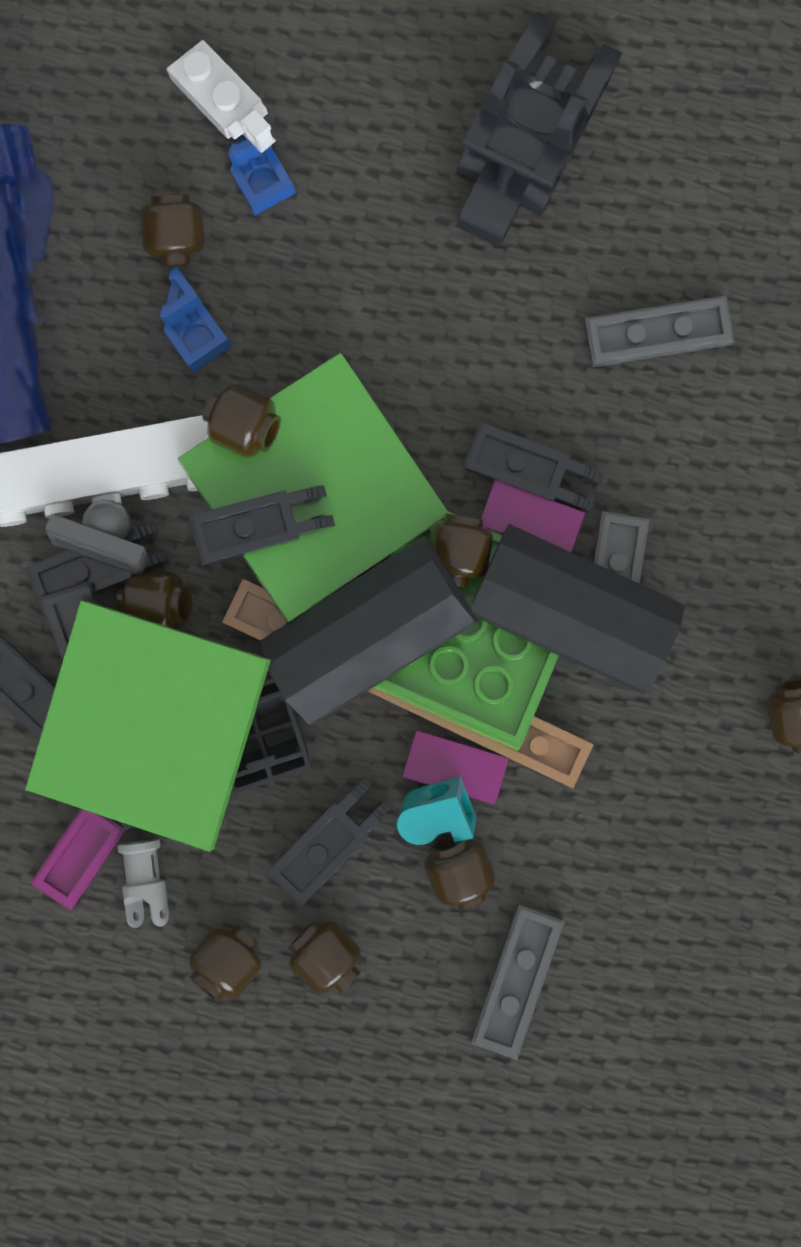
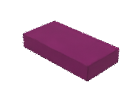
M495 480L481 519L484 520L483 527L502 535L508 524H511L571 552L585 512L555 501H549Z
M416 730L402 777L430 785L461 776L469 797L495 805L509 758Z
M80 809L30 883L68 910H72L125 833L123 826L113 819Z

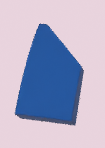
M243 134L238 137L236 144L232 143L228 153L232 163L230 171L254 215L296 194L291 179L271 146L260 153Z
M176 266L170 271L169 280L171 286L167 303L162 305L160 318L165 324L164 333L192 373H195L230 349L232 345Z

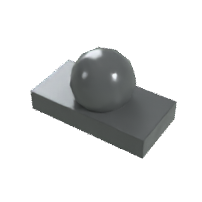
M100 500L91 504L84 512L81 524L51 514L45 527L52 545L121 570L139 575V573L142 574L148 562L145 547L124 540L129 533L131 524L129 514L122 505L113 500Z

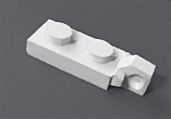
M204 40L200 41L166 68L172 81L227 139L232 137L235 140L243 134L260 153L276 142L270 132L271 126L263 118L268 112L261 99Z

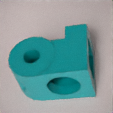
M461 776L426 785L407 793L403 798L397 821V829L403 839L415 845H425L432 842L438 834L451 832L455 843L473 839L477 816Z

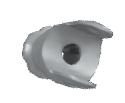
M160 839L117 845L118 852L123 854L126 884L122 886L127 923L132 928H138L142 925L144 921L143 900L150 904L153 923L159 927L166 925L169 919L166 880L160 879L157 849L161 847ZM133 913L136 914L135 920L133 919Z

